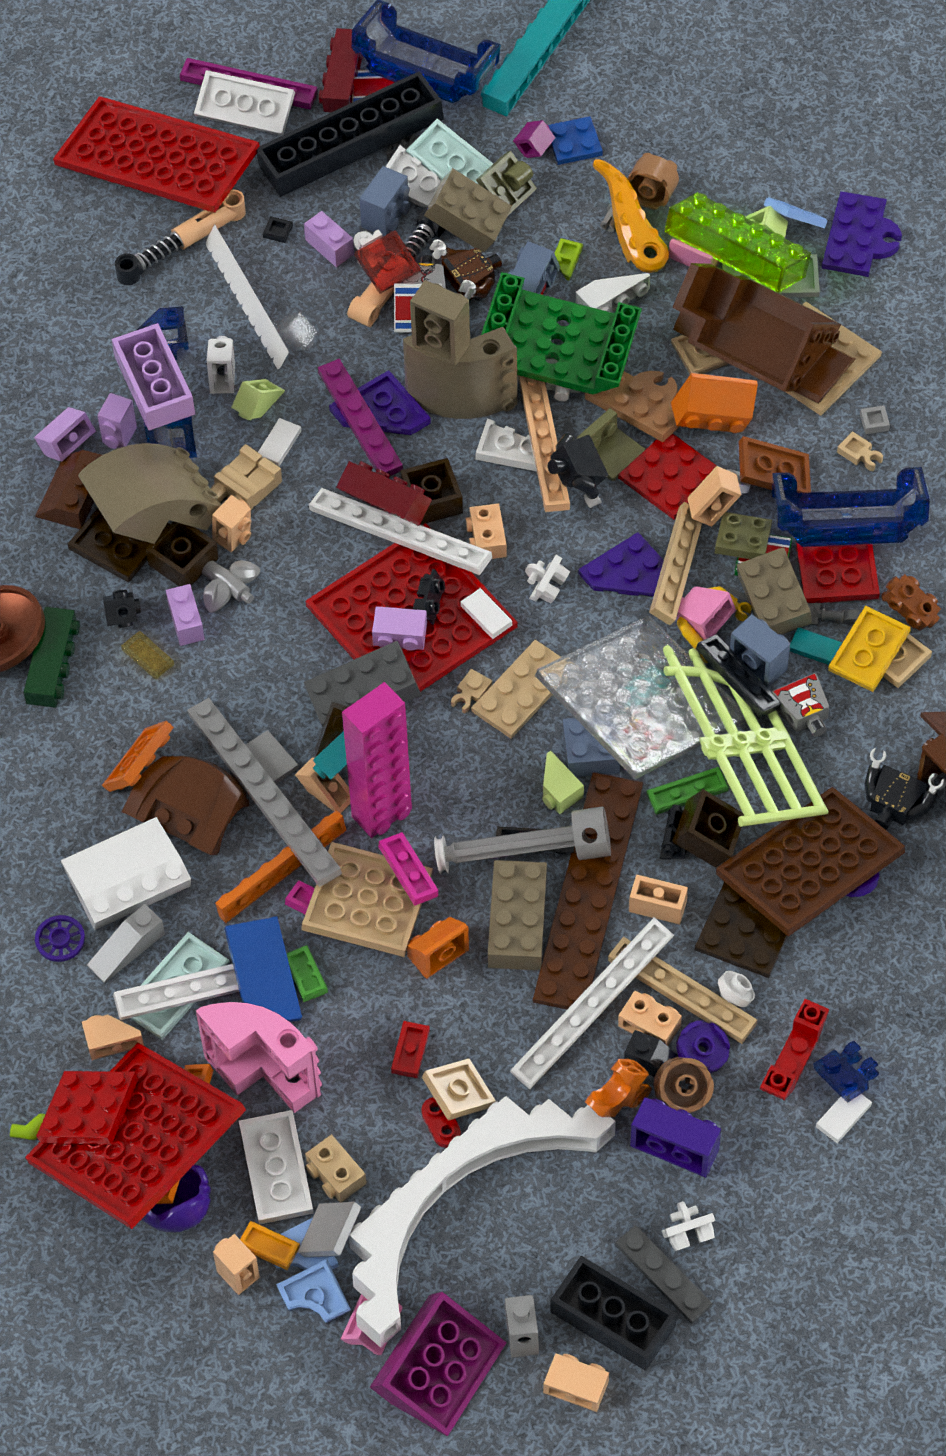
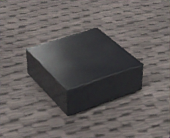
M270 216L263 232V238L286 243L293 227V222Z

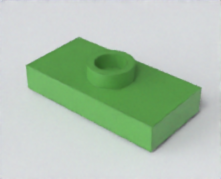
M307 945L286 953L294 984L303 1003L328 993V988Z

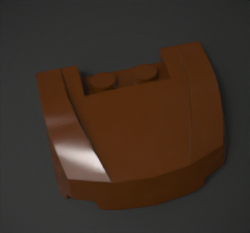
M162 756L143 772L139 781L134 785L122 812L141 822L157 817L165 832L188 842L189 845L207 854L217 855L228 824L240 809L249 806V800L245 791L239 785V781L218 765L195 757Z

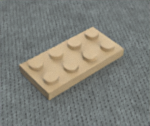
M534 640L471 707V712L512 739L575 671V666L537 640Z

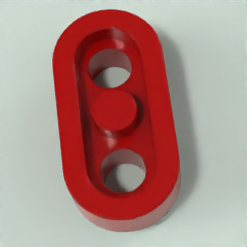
M434 1097L427 1099L423 1103L421 1108L422 1117L434 1141L440 1147L447 1148L454 1137L461 1136L460 1127L456 1119L448 1120ZM432 1107H438L440 1110L438 1112H432L430 1109ZM445 1129H449L452 1131L448 1135L442 1133V1131Z

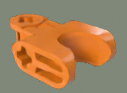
M618 1059L611 1067L614 1073L609 1081L600 1089L592 1091L587 1097L585 1103L599 1116L615 1117L623 1107L635 1108L644 1100V1097L647 1098L652 1088L648 1084H642L649 1074L636 1061Z

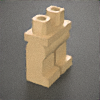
M245 444L239 450L240 454L214 476L215 484L210 489L217 494L219 503L225 497L229 498L233 495L238 500H244L252 510L254 506L282 482V473L280 467L265 457L262 459L261 454Z

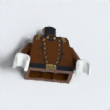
M434 240L429 249L434 250L433 257L435 259L442 258L444 275L456 292L468 298L469 301L474 297L486 298L495 283L494 270L502 266L500 257L494 254L485 258L477 248L454 250L446 247L445 243L441 240Z

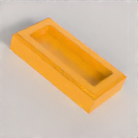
M253 1221L249 1222L240 1238L255 1256L285 1270H288L300 1248V1243Z

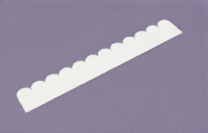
M214 224L207 238L206 246L209 252H212L215 262H218V267L224 273L227 283H230V288L236 294L239 304H243L242 309L246 315H249L248 319L252 326H255L258 337L261 336V342L264 347H267L269 356L271 358L274 357L273 363L276 368L280 369L289 351Z

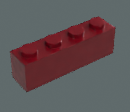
M336 28L335 37H331V55H327L326 59L328 70L323 73L322 79L324 89L319 91V103L323 105L324 112L331 113L352 103V94H354L353 82L354 78L358 76V70L361 69L365 50L364 30Z
M350 461L348 462L336 488L412 524L420 525L432 501L431 498L423 495L424 489L414 484H411L409 488L407 487L408 482L396 476L391 480L389 479L390 474L378 468L376 472H373V467L362 461L358 465Z

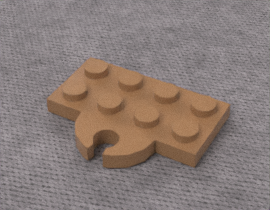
M624 371L619 387L593 395L585 393L586 400L606 411L611 408L617 413L618 418L661 442L666 440L680 427L676 426L671 401L677 394L675 380L670 377L666 385H656V383L663 380L664 372L646 371L632 376Z

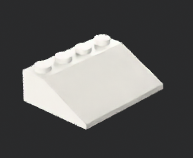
M157 817L61 860L94 930L135 912L144 904L149 906L191 885V878L185 865Z

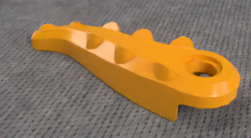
M601 159L594 160V169L605 178L609 186L615 228L627 262L632 261L636 268L643 272L653 273L661 270L668 261V247L659 236L658 230L653 228L647 220L646 214L641 209L637 199L636 191L626 176L617 168ZM644 249H654L656 251V257H646L644 254Z

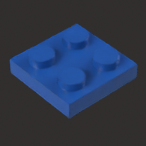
M590 116L548 125L555 137L551 147L557 165L603 156V150Z

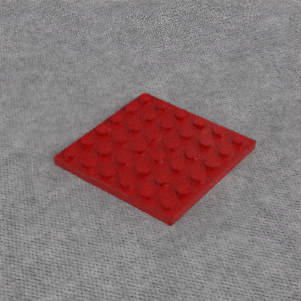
M426 523L422 525L431 529ZM397 543L384 549L305 601L306 607L355 660L381 648L373 646L372 630L376 606L413 609L415 599L424 598L417 596L420 578L424 577L425 574L431 575L432 569H435L445 582V591L441 596L440 610L434 625L427 619L424 650H406L401 648L420 692L518 627V622L472 572ZM479 588L512 620V626L494 639L461 607V601Z
M137 1043L110 1070V1072H135L139 1078L112 1144L39 1142L25 1156L30 1165L130 1229H133L246 1111L244 1105L238 1100L140 1043Z

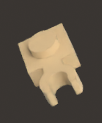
M853 431L837 448L838 454L855 465L862 461L869 471H874L876 465L871 460H876L879 463L883 462L882 453L875 450L871 451L872 444Z
M470 669L457 686V691L461 694L453 696L451 706L455 707L458 702H464L465 705L462 707V712L464 714L467 713L471 707V700L477 702L492 686V680Z

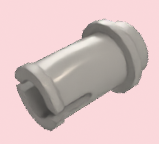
M611 203L607 207L608 212L600 227L605 230L609 224L610 227L607 231L614 232L615 222Z

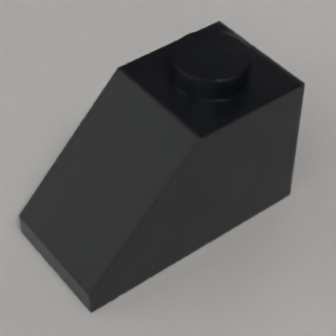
M634 1030L624 1052V1059L636 1061L653 1077H655L656 1072L665 1061L679 1057L660 1039Z

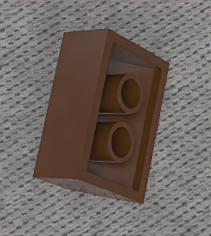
M80 450L70 454L60 462L35 517L80 529L87 519L94 500L78 475L87 465L102 455Z

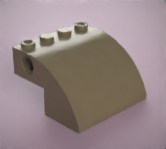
M504 327L470 339V346L456 366L412 347V335L403 338L406 390L423 410L442 417L473 419L489 416L500 411H510L517 405V347L512 343Z
M151 443L128 445L102 455L87 465L78 475L114 533L155 544L169 520L207 531L212 523V514L221 506L217 500V494L209 488L208 481L198 471L199 467L189 458V452L181 447L172 448Z

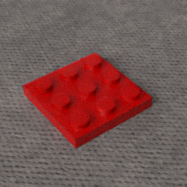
M672 433L663 442L656 439L618 474V479L674 520L679 507L684 502L689 504L688 497L717 465Z
M871 531L796 536L795 544L801 588L807 603L879 599L880 592Z
M64 1071L36 1137L40 1143L112 1144L139 1080L135 1072Z

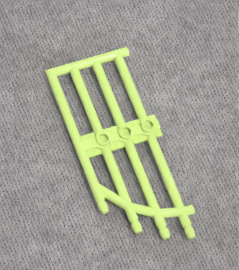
M669 645L665 646L663 653L670 666H664L665 676L676 677L705 736L699 739L702 745L701 749L709 760H717L744 816L738 818L739 826L744 827L828 814L829 811L777 710L767 714L774 728H761L750 706L717 671L706 668L699 652L695 648L689 650V657L694 667L681 666L673 649ZM686 676L700 677L728 734L719 735L714 733ZM713 681L729 686L751 731L742 732L737 730ZM786 750L814 806L801 807L773 751ZM763 753L791 809L778 811L750 754ZM740 756L767 813H754L727 757Z

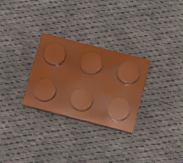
M745 436L739 440L740 482L807 499L811 495L809 454Z

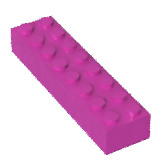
M385 682L342 711L352 818L371 838L377 834L382 835L386 833L393 822L398 819H405L412 809L405 702Z

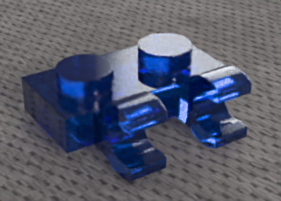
M855 1041L848 1043L841 1054L833 1050L813 1063L815 1071L847 1103L868 1090V1081L879 1075V1072L875 1069L878 1063L872 1057L865 1059L858 1070L851 1066L862 1059V1055L858 1052L861 1050V1047Z

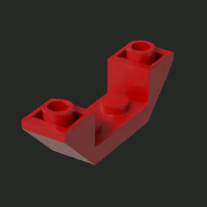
M804 999L794 1018L792 1031L775 1065L770 1066L760 1086V1090L783 1100L793 1092L819 1040L829 1013L828 1008Z

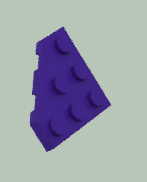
M389 370L357 388L383 432L412 435L431 424L429 415ZM335 402L331 403L329 411L343 427L350 428Z
M637 532L578 569V574L594 591L603 592L606 590L618 592V594L654 596L664 560Z

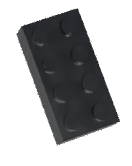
M580 1256L550 1300V1313L645 1371L676 1327L677 1313L583 1256Z

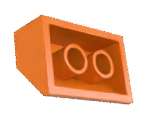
M691 373L671 401L676 426L732 433L743 432L753 417L758 387L757 380Z

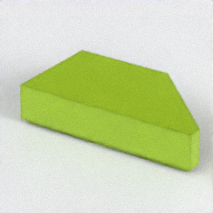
M561 238L554 254L561 267V273L566 280L570 281L582 252L583 244Z

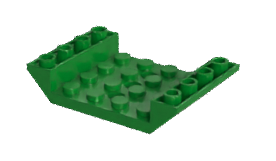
M501 272L481 335L504 327L512 343L517 347V375L592 395L619 387L642 308L618 302L615 313L523 290L525 278ZM565 320L569 325L561 326L557 322ZM560 339L563 341V344L556 345L552 340ZM554 358L558 362L555 364L548 363L546 359Z

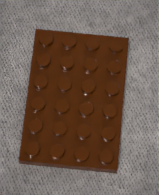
M834 787L820 795L829 811L828 814L785 820L716 868V875L788 937L905 853V845ZM811 801L810 803H808V804L805 805L804 807H809V806H814V805H813V803H812V801Z

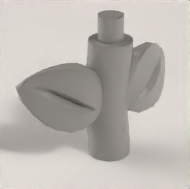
M243 560L235 561L229 569L222 567L215 561H209L202 570V574L212 580L205 587L203 594L207 611L214 613L227 604L231 596L239 602L245 601L247 604H250L254 596L249 593L250 588L245 584L258 577L260 568L251 562Z

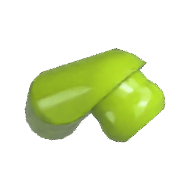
M38 1114L27 1125L12 1124L10 1137L36 1140V1135L45 1114Z

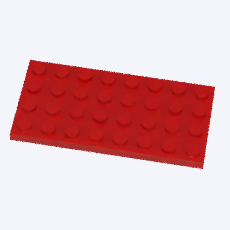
M99 96L53 160L54 164L59 167L216 213L256 156L257 148L260 145L259 142Z

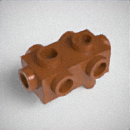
M905 574L899 578L895 576L885 586L888 590L882 593V601L887 602L890 608L901 614L909 626L919 631L925 627L931 628L940 619L937 613L941 610L937 605V598L930 593L925 594L919 588L920 583L916 578L912 576L907 577Z

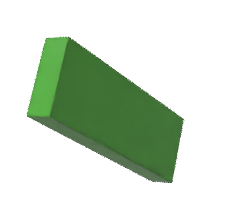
M716 767L649 789L646 794L657 815L668 811L675 804L685 806L687 800L702 789L715 796L729 791V787L720 768Z

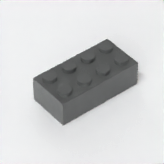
M398 641L304 682L322 727L331 702L349 707L383 682L404 702L422 695Z

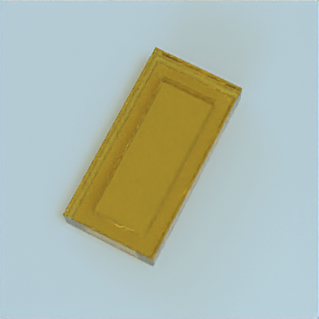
M138 631L121 645L122 650L155 680L174 666V660L141 631Z

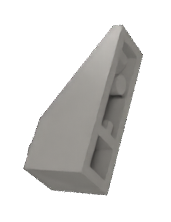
M144 904L123 921L87 966L103 983H106L165 935L163 921Z

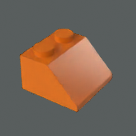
M448 917L444 921H437L431 926L429 931L423 935H417L410 940L407 945V957L422 975L428 979L469 951L468 926L464 922L452 917Z

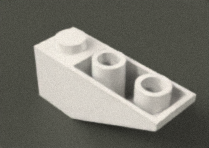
M644 273L594 280L576 291V303L612 312L617 309L618 302L629 304L630 300L635 297L644 296L650 289V274Z

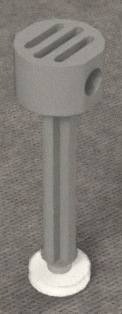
M602 806L572 811V826L461 842L454 841L450 846L446 845L444 835L441 839H437L435 836L434 858L437 862L440 875L444 870L449 874V862L451 861L458 864L574 846L578 860L611 856L610 836L605 809ZM585 829H595L598 834L597 838H588Z

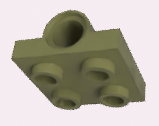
M512 151L502 155L476 179L480 186L512 206L509 214L537 189L531 180L533 177L531 167L523 161H518Z
M725 512L721 519L715 545V554L746 559L766 554L772 520Z

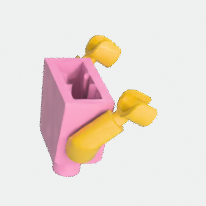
M720 586L712 588L694 587L685 598L682 597L677 613V626L683 637L693 648H696L698 642L714 636L735 611V617L739 621H745L748 616L742 611L750 614L752 608L747 602L738 603L736 597ZM700 654V658H702L703 662L708 663V661Z

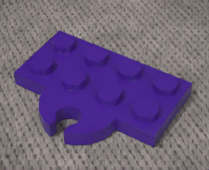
M840 191L822 262V269L869 277L873 259L891 257L899 250L900 242L897 241H901V231L896 223L883 217L887 199ZM886 237H891L896 241L888 243L885 242L883 239Z

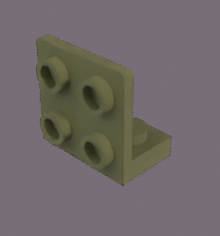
M611 408L577 437L578 439L590 435L609 475L607 478L611 481L617 479L618 474L645 450L644 447L617 428V413Z

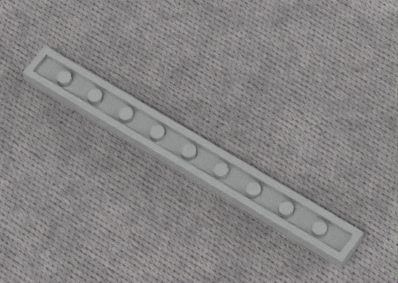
M210 698L188 709V715L317 885L321 887L342 874L341 868Z

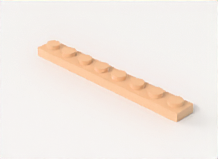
M518 375L545 512L570 510L567 487L562 484L558 474H551L548 471L547 466L551 460V455L556 451V444L558 442L546 384L542 381Z

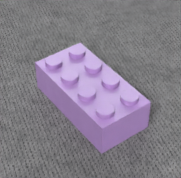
M158 323L112 339L115 359L148 430L195 415L193 396Z

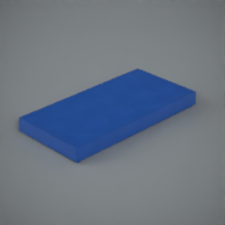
M278 917L225 926L224 930L242 1003L264 1007L279 1014L289 1022L301 1020L302 1014Z

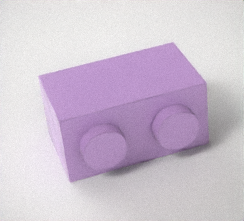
M323 211L304 223L305 240L335 267H338L354 255L353 238Z
M110 393L97 416L102 443L109 448L116 449L127 446L137 425L133 401Z
M68 407L34 438L44 455L62 462L96 430L85 412Z
M188 584L166 590L168 606L180 646L205 640L202 622L191 585Z
M376 606L372 630L373 646L382 648L398 641L400 647L406 650H424L427 628L426 610Z

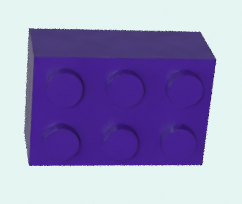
M644 1097L631 1124L630 1146L706 1178L719 1152L721 1128L712 1121H702L692 1117L685 1110L670 1108L661 1100H651Z

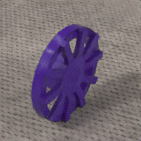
M57 915L46 919L40 924L35 934V944L38 952L44 958L55 962H63L74 958L80 953L85 943V933L82 925L76 919L66 915ZM61 921H66L70 924L65 928L62 927ZM57 922L58 927L52 929L50 924ZM73 925L79 930L74 933H69V930ZM45 928L50 931L49 936L42 934ZM78 934L81 935L80 941L71 940V937ZM40 938L49 939L50 942L40 945ZM69 944H76L78 946L72 950ZM52 945L49 953L43 950V948ZM66 948L70 953L63 955V949ZM56 949H59V956L52 955Z

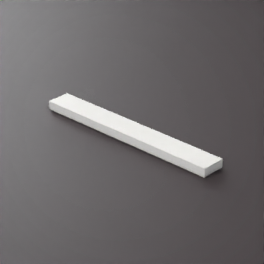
M323 488L320 489L309 504V509L315 513L478 575L483 572L492 559V552L427 527L417 526L395 515Z
M654 917L520 1059L510 1072L526 1087L531 1089L673 938L674 934Z

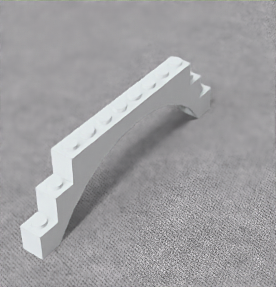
M507 1096L500 1102H494L483 1117L472 1121L466 1132L461 1136L454 1137L442 1153H436L424 1169L417 1170L407 1184L402 1188L395 1189L382 1206H376L364 1222H359L352 1228L349 1234L350 1249L364 1260L355 1267L352 1273L353 1287L367 1299L357 1309V1327L380 1348L401 1330L397 1295L400 1264L409 1238L421 1218L446 1190L468 1174L484 1166L522 1153L556 1149L597 1152L615 1136L616 1121L611 1117L599 1116L588 1105L585 1108H579L571 1118L550 1099L542 1105L535 1106L530 1115Z

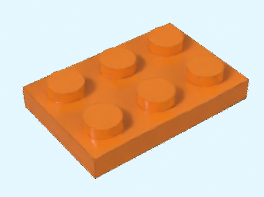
M166 720L145 728L102 786L111 792L135 785L141 778L140 772L144 766L148 767L156 758L154 754L156 750L162 748L169 741V733L174 727Z

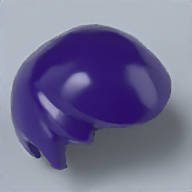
M194 1164L180 1179L173 1203L156 1204L142 1220L159 1231L172 1233L182 1232L198 1225L205 1217L211 1203L209 1196L211 1188L204 1169Z

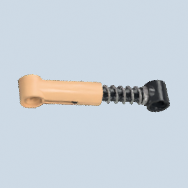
M232 189L216 213L203 210L172 229L170 237L165 236L163 241L158 240L156 245H150V249H144L143 253L119 255L115 260L118 281L123 285H133L139 281L140 275L143 274L147 266L151 267L153 262L158 263L160 258L165 259V255H171L173 250L178 251V247L184 250L210 234L214 224L219 229L230 221L242 219L246 214L243 193Z
M427 206L424 207L418 216L417 230L413 232V236L409 237L408 242L404 243V247L399 251L400 253L391 256L363 294L356 296L352 300L347 312L348 318L371 327L377 320L381 308L394 293V283H401L404 280L409 264L413 263V259L418 257L417 253L422 252L421 248L426 247L427 241H430L435 236L439 238L445 231L443 227L424 216L428 208Z

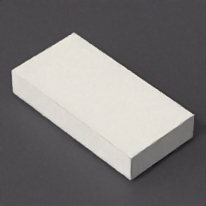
M279 418L258 451L262 455V459L265 457L279 467L301 433V426Z
M481 588L461 601V607L492 639L512 626V620Z
M850 1086L816 1123V1128L838 1143L871 1107L872 1102Z

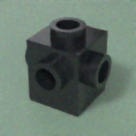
M117 590L112 592L113 595L104 596L103 603L107 626L118 625L119 628L132 626L133 622H137V614L141 613L139 598L134 599L133 592L128 593L127 590Z

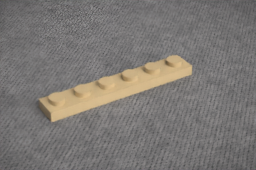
M686 502L678 509L649 611L650 614L668 625H671L676 620L702 526L701 522L692 519L689 504Z
M623 936L609 954L608 961L612 963L631 941ZM656 956L635 977L709 1024L712 1022L718 1025L726 1035L743 1044L757 1025L756 1018Z

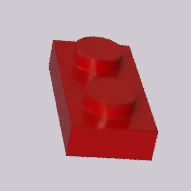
M403 1021L391 1066L392 1074L418 1079L430 1033V1026Z

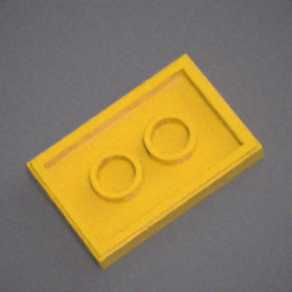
M865 605L829 664L828 671L874 692L911 631L910 626Z

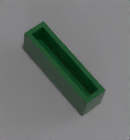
M45 607L43 635L34 649L23 693L28 705L56 708L58 699L62 700L64 696V685L62 682L63 678H68L70 664L67 662L69 656L73 657L75 642L72 641L74 635L78 636L80 621L76 620L75 610Z

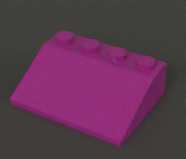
M443 1292L431 1294L418 1311L370 1388L390 1404L448 1436L507 1342Z

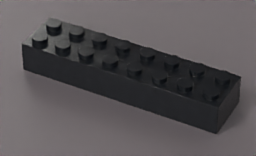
M418 71L257 148L259 167L278 195L282 197L429 127L436 119L444 120L442 101L421 72Z

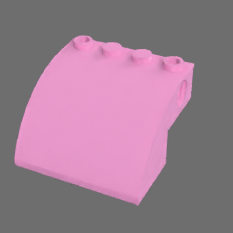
M238 1002L211 1004L196 1010L204 1057L236 1095H239L264 1077L287 1106L293 1110V1113L300 1110L316 1097L321 1096L320 1087L322 1083L318 1076L321 1072L317 1067L319 1059L316 1055L318 1048L310 1037L305 1038L285 1018L264 1007ZM291 1078L300 1079L296 1083L288 1082V1080H290Z

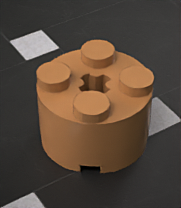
M645 153L638 159L627 179L637 193L640 206L656 210L659 206L664 207L668 203L678 185L679 175L677 165L673 161L652 155L651 153Z
M676 1057L665 1061L656 1072L654 1078L656 1098L663 1101L670 1108L675 1110L682 1109L689 1113L704 1107L710 1101L714 1090V1082L707 1067L702 1062L692 1058ZM685 1080V1083L689 1084L688 1089H682L681 1091L679 1082Z

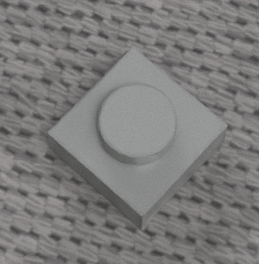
M885 405L860 410L865 434L889 431L890 423Z

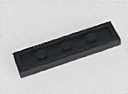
M717 634L698 642L696 649L760 718L779 709L781 702Z

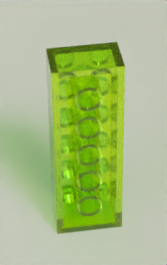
M695 193L669 207L665 233L713 256L714 259L766 287L780 293L806 277L812 252L804 249L799 244L792 243L780 234L773 233L763 225L754 223L745 218L744 215L733 212L726 208L725 205L714 202L707 198L706 195Z

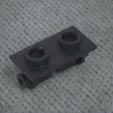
M432 569L431 575L425 574L424 577L420 578L417 596L424 598L415 599L413 606L414 610H426L427 619L432 625H434L436 616L439 613L441 596L445 591V582L435 569Z
M672 805V808L668 810L660 859H685L686 850L673 843L683 813L680 805Z

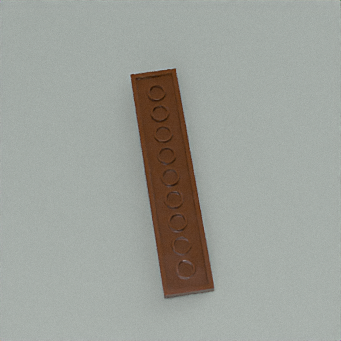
M595 772L592 773L583 809L604 807L608 822L611 856L578 860L574 846V853H571L535 988L533 1003L567 1010L594 981L643 789V782ZM585 829L588 838H597L598 834L595 829Z

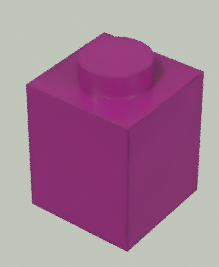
M543 120L527 122L513 142L524 157L532 158L542 156L555 137L550 131L549 126Z

